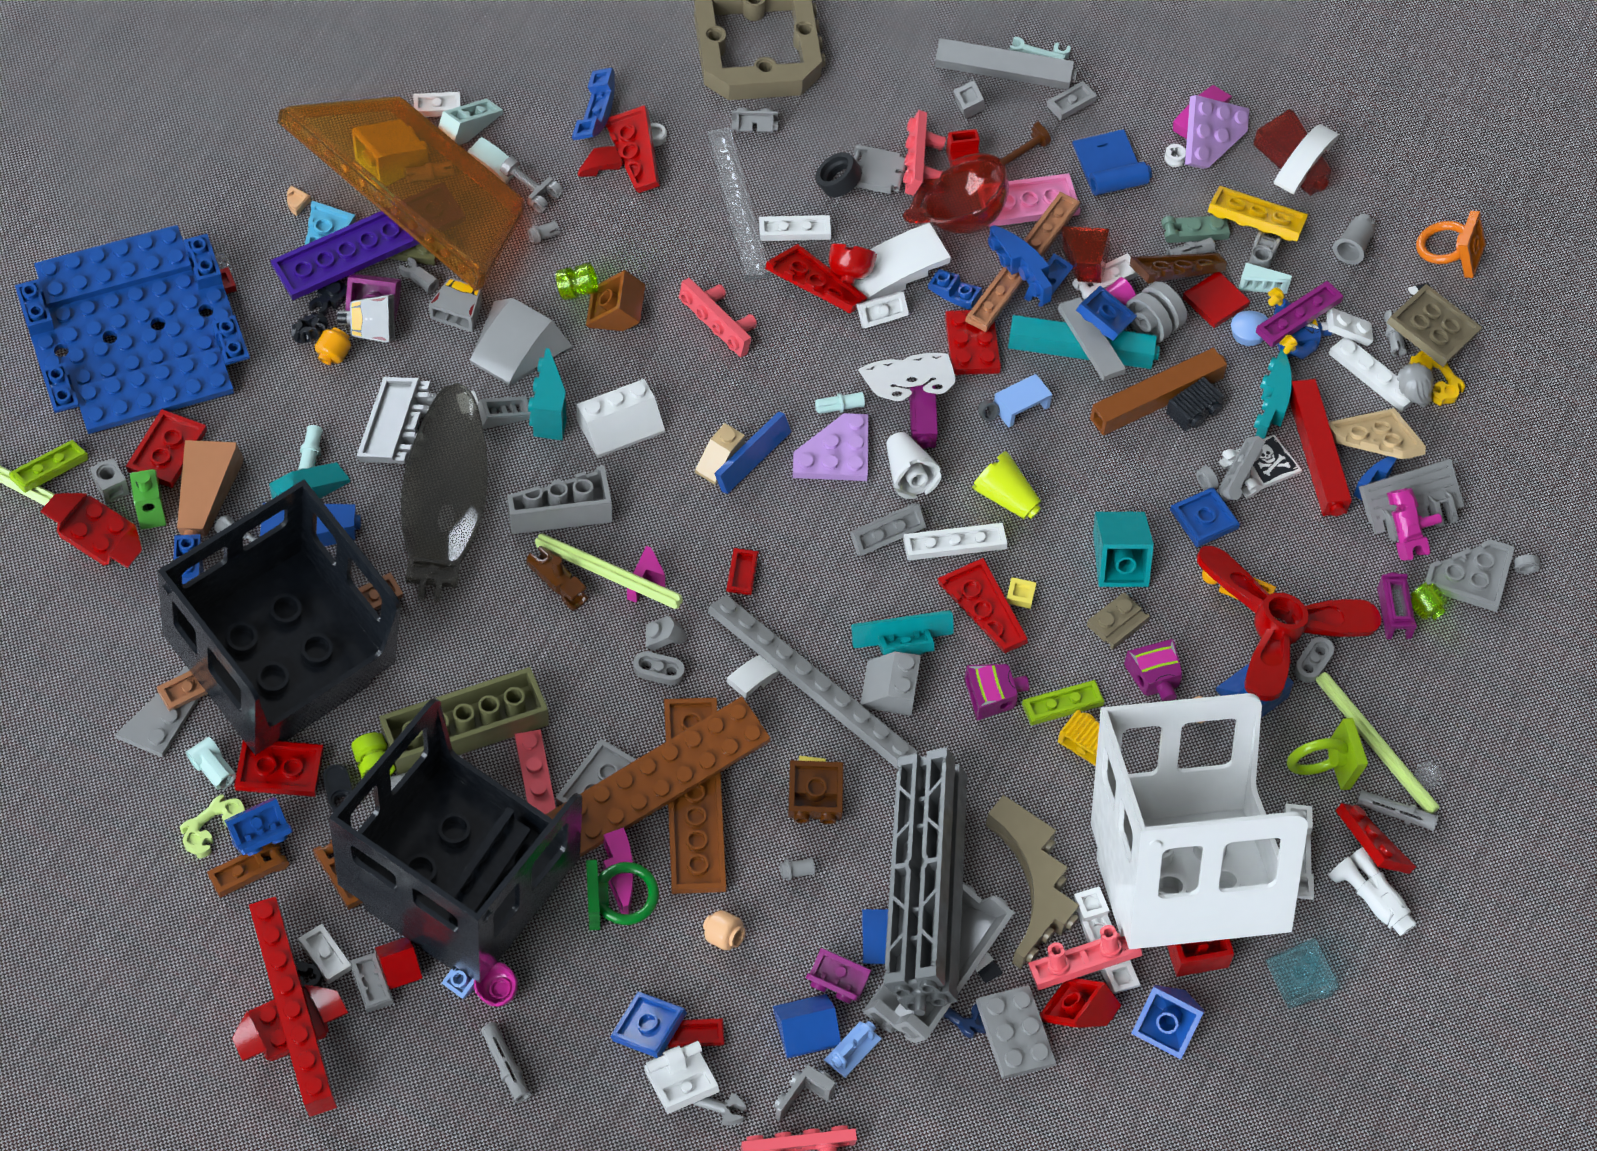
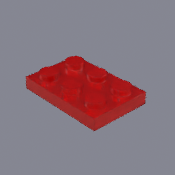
M971 310L945 311L949 357L954 374H1000L1001 367L995 321L988 331L984 332L965 322L966 316Z
M161 409L127 463V472L133 473L155 469L159 483L173 488L182 473L185 440L201 441L207 432L206 425Z
M243 740L234 784L235 791L316 797L324 752L323 745L277 741L255 755Z

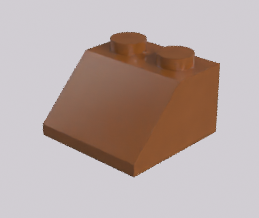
M624 270L591 288L586 326L588 328L625 331L632 326H636L641 320L645 284Z

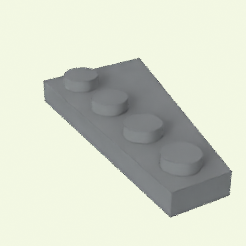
M185 666L174 678L190 670ZM157 693L115 734L116 739L163 758L200 698L169 711L159 693Z

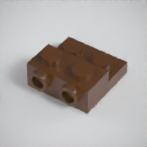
M790 760L788 818H793V821L796 823H808L809 819H820V822L823 824H835L836 820H841L843 808V762Z

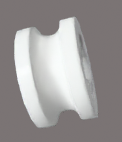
M1179 144L1169 145L1166 148L1164 157L1167 165L1171 167L1183 165L1186 149Z

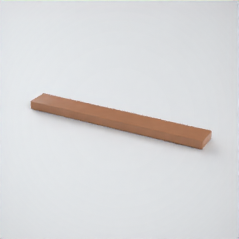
M1059 192L1024 241L1043 257L1080 207V201ZM1003 267L968 313L965 322L987 332L1025 281L1022 280L1019 272L1011 275L1009 270Z

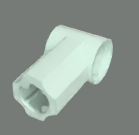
M210 737L205 738L186 751L191 764L196 770H201L217 790L226 789L232 785L236 778V773L223 759L219 748Z

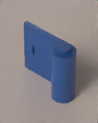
M1124 129L1072 141L1094 196L1146 185L1152 178L1151 167L1143 161H1137Z

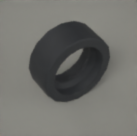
M841 152L828 157L817 169L815 178L817 184L827 196L836 198L849 193L857 186L861 180L862 169L852 155ZM846 169L839 178L831 181L837 173Z

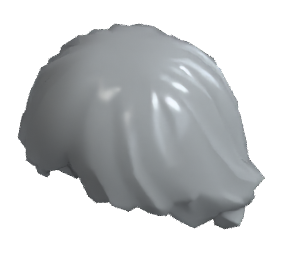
M1414 362L1404 366L1398 372L1397 380L1399 381L1400 392L1412 403H1417L1422 408L1432 401L1431 396L1434 384L1432 371L1425 367V365Z

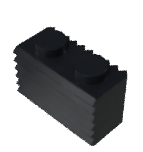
M1202 377L1198 382H1195L1169 400L1166 414L1180 428H1183V431H1187L1192 427L1198 428L1209 415L1215 416L1222 410L1224 395L1205 377Z

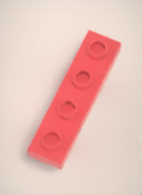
M918 110L915 117H911L907 124L909 136L905 147L908 148V153L904 161L907 169L903 182L906 183L905 193L914 196L923 180L939 185L944 175L943 171L925 166V146L941 151L945 145L946 137L927 131V112Z
M690 278L683 280L679 294L682 303L687 305L715 335L720 337L730 350L734 351L740 358L747 355L751 337L746 332L756 328L757 321L755 317L748 314L746 317L734 321L715 303L725 298L726 291L722 285L718 284L709 290L703 291Z
M1105 925L1100 929L1101 939L1068 950H1064L1061 943H1052L1048 946L1049 956L1029 962L1028 964L1039 991L1142 956L1141 948L1129 949L1125 936L1120 937L1114 926Z
M847 1125L832 1127L829 1132H820V1129H808L803 1131V1135L792 1136L791 1132H780L775 1134V1138L763 1139V1135H753L747 1137L746 1141H742L741 1151H837L839 1147L854 1146L856 1144V1128L848 1129Z

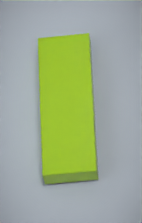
M70 440L9 472V478L26 493L87 461L88 454L74 440Z
M1092 680L1023 699L1022 706L1032 726L1072 715L1077 710L1083 712L1104 706L1105 701L1096 681Z

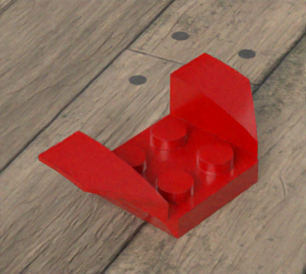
M88 493L55 494L40 511L58 523L57 532L60 538L103 566L108 565L114 559L124 567L129 568L142 552L136 525L92 496H87Z
M305 985L304 992L319 1041L325 1038L329 1032L327 1023L348 1014V1011L336 990ZM275 999L249 1010V1013L246 1011L232 1037L242 1061L263 1053L266 1060L273 1062L290 1054Z

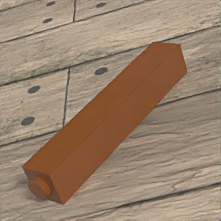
M1213 347L1093 404L1090 419L1103 436L1167 406L1171 398L1177 396V394H1180L1181 391H1184L1195 382H1198L1202 377H1205L1211 384L1224 379L1227 362L1224 356L1219 354Z

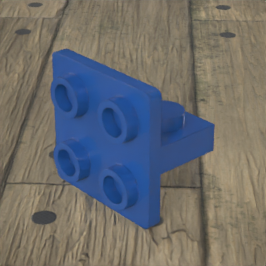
M275 797L224 820L232 837L231 842L242 855L247 854L251 856L263 850L262 846L271 842L273 844L280 843L288 838V834L293 832L291 826L286 822Z

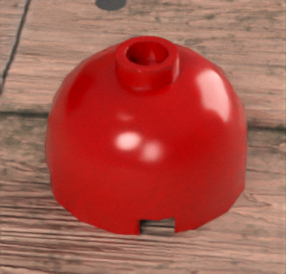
M831 244L829 265L833 273L841 277L842 282L855 284V280L865 279L871 274L875 266L877 254L875 251L858 246L852 248L846 247V244Z

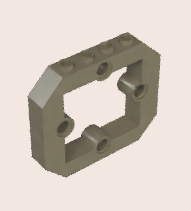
M695 0L694 21L704 85L727 100L802 95L821 77V69L825 67V54L820 52L823 48L822 37L817 35L820 32L819 20L814 18V16H817L816 3H812V0ZM792 10L794 21L793 46L799 51L800 63L776 64V61L770 57H760L754 62V66L722 68L721 56L726 51V32L722 27L716 26L714 15L743 14L750 21H758L765 16V12Z

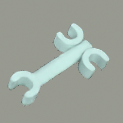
M1014 37L1009 50L1065 60L1070 55L1071 47L1067 46L1065 51H1061L1058 49L1059 43H1055L1053 52L1024 44L1023 39Z

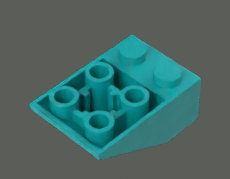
M546 348L544 358L540 357L538 361V372H540V375L535 377L533 382L535 396L529 399L528 412H531L529 426H533L534 437L563 441L567 424L566 391L549 348Z

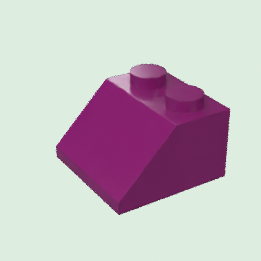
M362 274L350 275L347 282L345 311H350L351 301L394 294L395 324L400 303L401 279Z

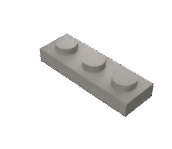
M914 503L850 531V535L857 555L862 556L903 538L904 534L915 533L924 529L926 524L919 504Z

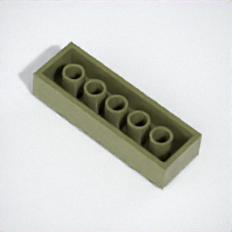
M531 667L436 697L441 701L451 746L457 755L515 737L517 733L533 731L549 725L548 708ZM429 700L379 716L381 732L384 735L388 748ZM423 730L395 761L394 766L398 775L408 772L423 753Z

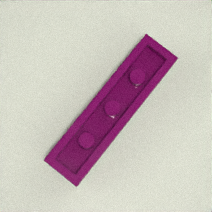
M1326 281L1258 325L1256 333L1270 347H1274L1286 335L1294 334L1341 303L1344 296L1332 284Z

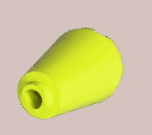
M1004 451L997 457L999 462L991 463L975 480V485L972 488L1023 519L1026 517L1032 519L1041 509L1039 506L1041 500L1010 454Z

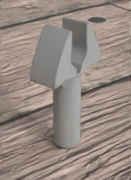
M731 1093L730 1099L724 1102L707 1097L693 1103L695 1106L721 1113L723 1117L722 1125L724 1126L743 1122V1116L732 1114L730 1112L731 1109L737 1108L747 1112L745 1103L733 1093Z

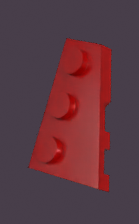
M1344 803L1337 807L1335 810L1378 867L1410 874L1416 868L1366 816L1365 811L1361 807Z

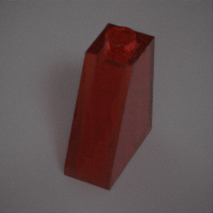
M1062 226L1063 249L1069 263L1074 266L1072 270L1077 281L1102 283L1110 251V230L1105 228Z

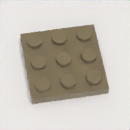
M1427 284L1390 316L1387 321L1388 325L1442 367L1454 358L1482 329L1479 324Z

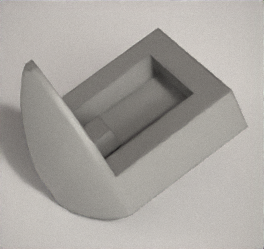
M669 616L646 624V647L651 651L671 643L682 644L687 640L681 625Z

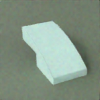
M481 137L467 151L469 159L485 167L487 175L506 185L514 177V175L507 177L500 171L502 164L509 156L486 139Z

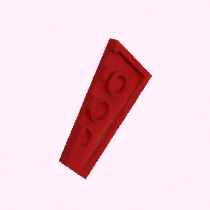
M643 105L609 117L605 126L618 150L635 190L641 193L660 186L647 107Z
M799 244L766 262V270L848 313L857 310L856 304L867 301V296L850 283L842 282L840 276L834 274L829 267Z
M984 558L937 578L938 584L1004 653L1028 644V638Z

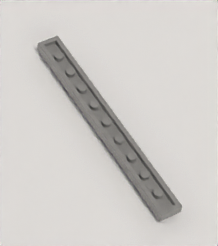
M728 595L710 605L708 613L895 768L899 770L897 767L898 757L918 753L917 750Z

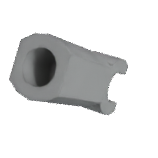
M409 257L407 259L410 268L399 265V273L403 277H410L411 281L429 294L438 288L439 280L424 268L418 267L413 258Z

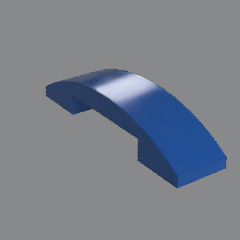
M613 68L592 71L587 87L591 97L584 119L577 120L572 135L573 140L595 137L605 127L614 99L615 73Z

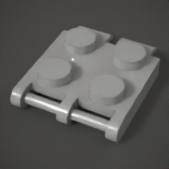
M856 145L854 148V159L862 169L861 180L856 187L890 194L891 191H900L906 165H904L905 158L900 157V153Z

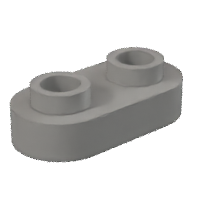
M1316 637L1310 641L1295 666V674L1298 679L1310 683L1316 681V678L1322 674L1334 653V645L1330 640L1324 637Z
M645 651L637 654L633 660V670L639 678L666 685H676L684 678V665L677 658ZM649 666L650 669L645 670L642 667ZM673 672L675 675L670 676L668 673Z

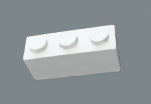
M645 379L576 404L577 422L597 458L665 433L655 397Z

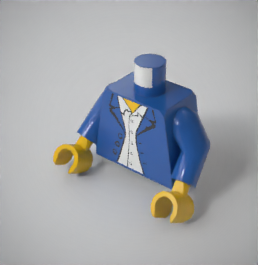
M1275 287L1268 292V296L1271 297L1268 299L1269 305H1276L1277 307L1275 308L1274 315L1291 304L1284 298V293L1280 288ZM1316 318L1294 334L1286 335L1277 344L1279 352L1282 349L1287 354V357L1296 356L1300 359H1305L1318 349L1321 337L1331 336L1332 332L1328 331L1327 322H1318Z

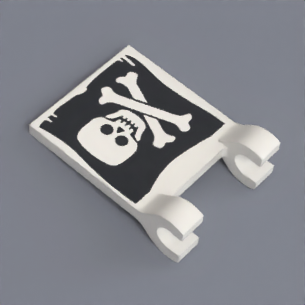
M1275 435L1263 439L1266 442L1262 447V455L1254 462L1250 469V479L1244 483L1247 487L1242 489V494L1246 499L1268 486L1302 472V469ZM1240 448L1237 450L1228 449L1222 453L1224 459L1219 460V464L1224 470L1231 467Z

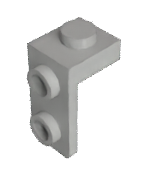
M806 1065L802 1072L797 1071L790 1082L792 1087L787 1094L782 1093L775 1102V1119L778 1121L782 1120L804 1087L824 1100L829 1101L835 1092L836 1082L825 1071H817L811 1066Z

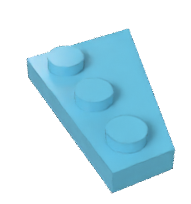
M311 201V214L308 221L305 245L355 223V214Z

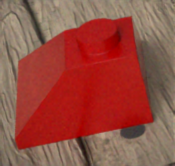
M1075 978L1062 983L1039 1015L1042 1022L1076 1028L1107 1026L1114 1018L1121 1004L1106 983Z

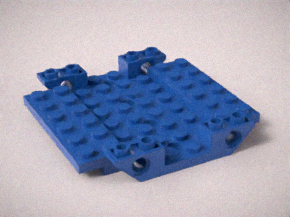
M178 225L36 262L34 266L39 279L15 285L54 413L79 407L88 434L158 415L161 409L169 412L233 394V386L225 365L250 359L236 316L233 315L226 295L221 272L208 234L184 239L183 242ZM203 309H211L213 311L212 315L208 317L201 316L200 312ZM156 322H163L165 327L161 330H155L152 328V325ZM109 335L117 337V340L113 343L104 342L105 337ZM62 348L69 351L63 357L55 355L56 351Z

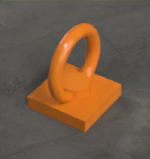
M1470 211L1465 225L1455 221H1442L1425 228L1416 241V250L1420 257L1434 264H1447L1461 259L1464 277L1474 278L1486 245L1480 211ZM1452 230L1459 233L1456 251L1452 253L1437 255L1426 249V241L1437 232Z

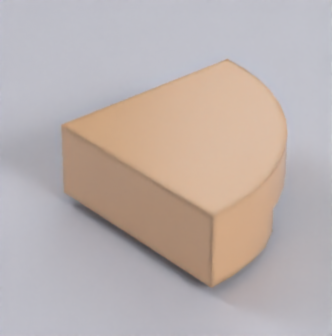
M290 186L287 191V204L290 211L298 216L310 203L311 197L303 191Z

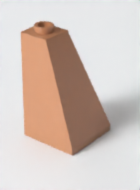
M185 440L177 529L181 535H208L243 464L244 458L236 442Z

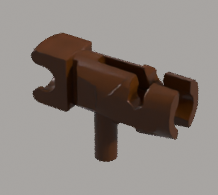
M543 546L538 547V550L541 552L539 556L541 560L530 552L526 559L527 566L556 594L561 595L562 601L572 611L581 607L588 600V597L583 593L587 590L586 586L576 576L572 578V574L562 564L561 557L555 556Z

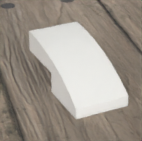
M758 655L729 675L727 683L746 699L759 686L764 688L780 672Z

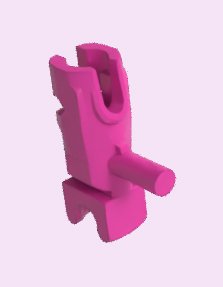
M1412 488L1388 492L1389 505L1397 506L1396 510L1392 511L1391 514L1399 540L1396 543L1399 558L1404 561L1412 560L1414 557L1413 549H1415L1417 555H1429L1428 539L1423 536L1422 528L1442 523L1441 515L1438 513L1424 518L1419 516L1417 510L1418 502Z

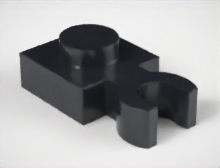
M338 280L320 288L317 291L318 298L312 299L309 303L310 311L321 307L319 314L323 313L326 316L330 306L337 309L346 300L347 285Z

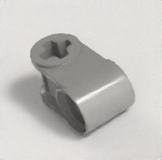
M1258 231L1249 263L1269 269L1273 258L1277 254L1281 238L1275 239L1263 235L1262 231Z

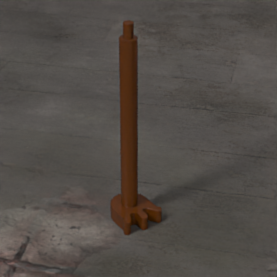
M1039 121L1034 123L1031 128L1033 133L1030 134L1033 139L973 176L968 185L978 184L1038 144L1043 147L1051 142L1048 131Z

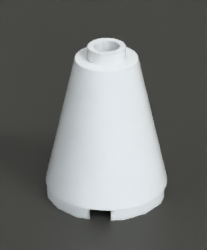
M898 432L889 437L886 445L893 486L898 495L905 499L918 498L917 494L924 492L927 495L931 493L941 480L938 463L907 433Z

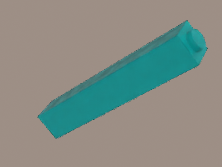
M1013 315L1008 343L1009 349L1089 360L1067 323ZM1123 331L1114 341L1106 337L1125 366L1151 369L1153 360H1158L1160 346H1156L1157 336Z

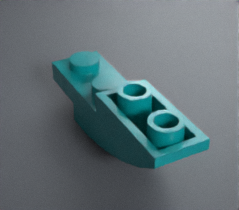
M1280 349L1277 358L1272 357L1268 366V371H1271L1270 375L1265 374L1260 388L1264 389L1261 397L1264 400L1261 408L1264 410L1263 415L1258 414L1253 427L1257 429L1255 436H1259L1262 439L1266 438L1271 424L1281 427L1289 404L1292 385L1291 368L1287 354L1282 349Z

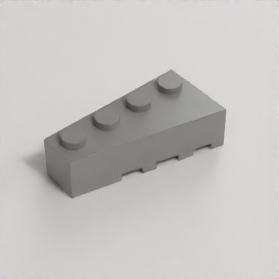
M605 465L596 467V471L588 474L585 471L577 473L575 478L563 482L561 479L552 481L547 487L540 488L536 486L507 495L512 534L612 522V502Z

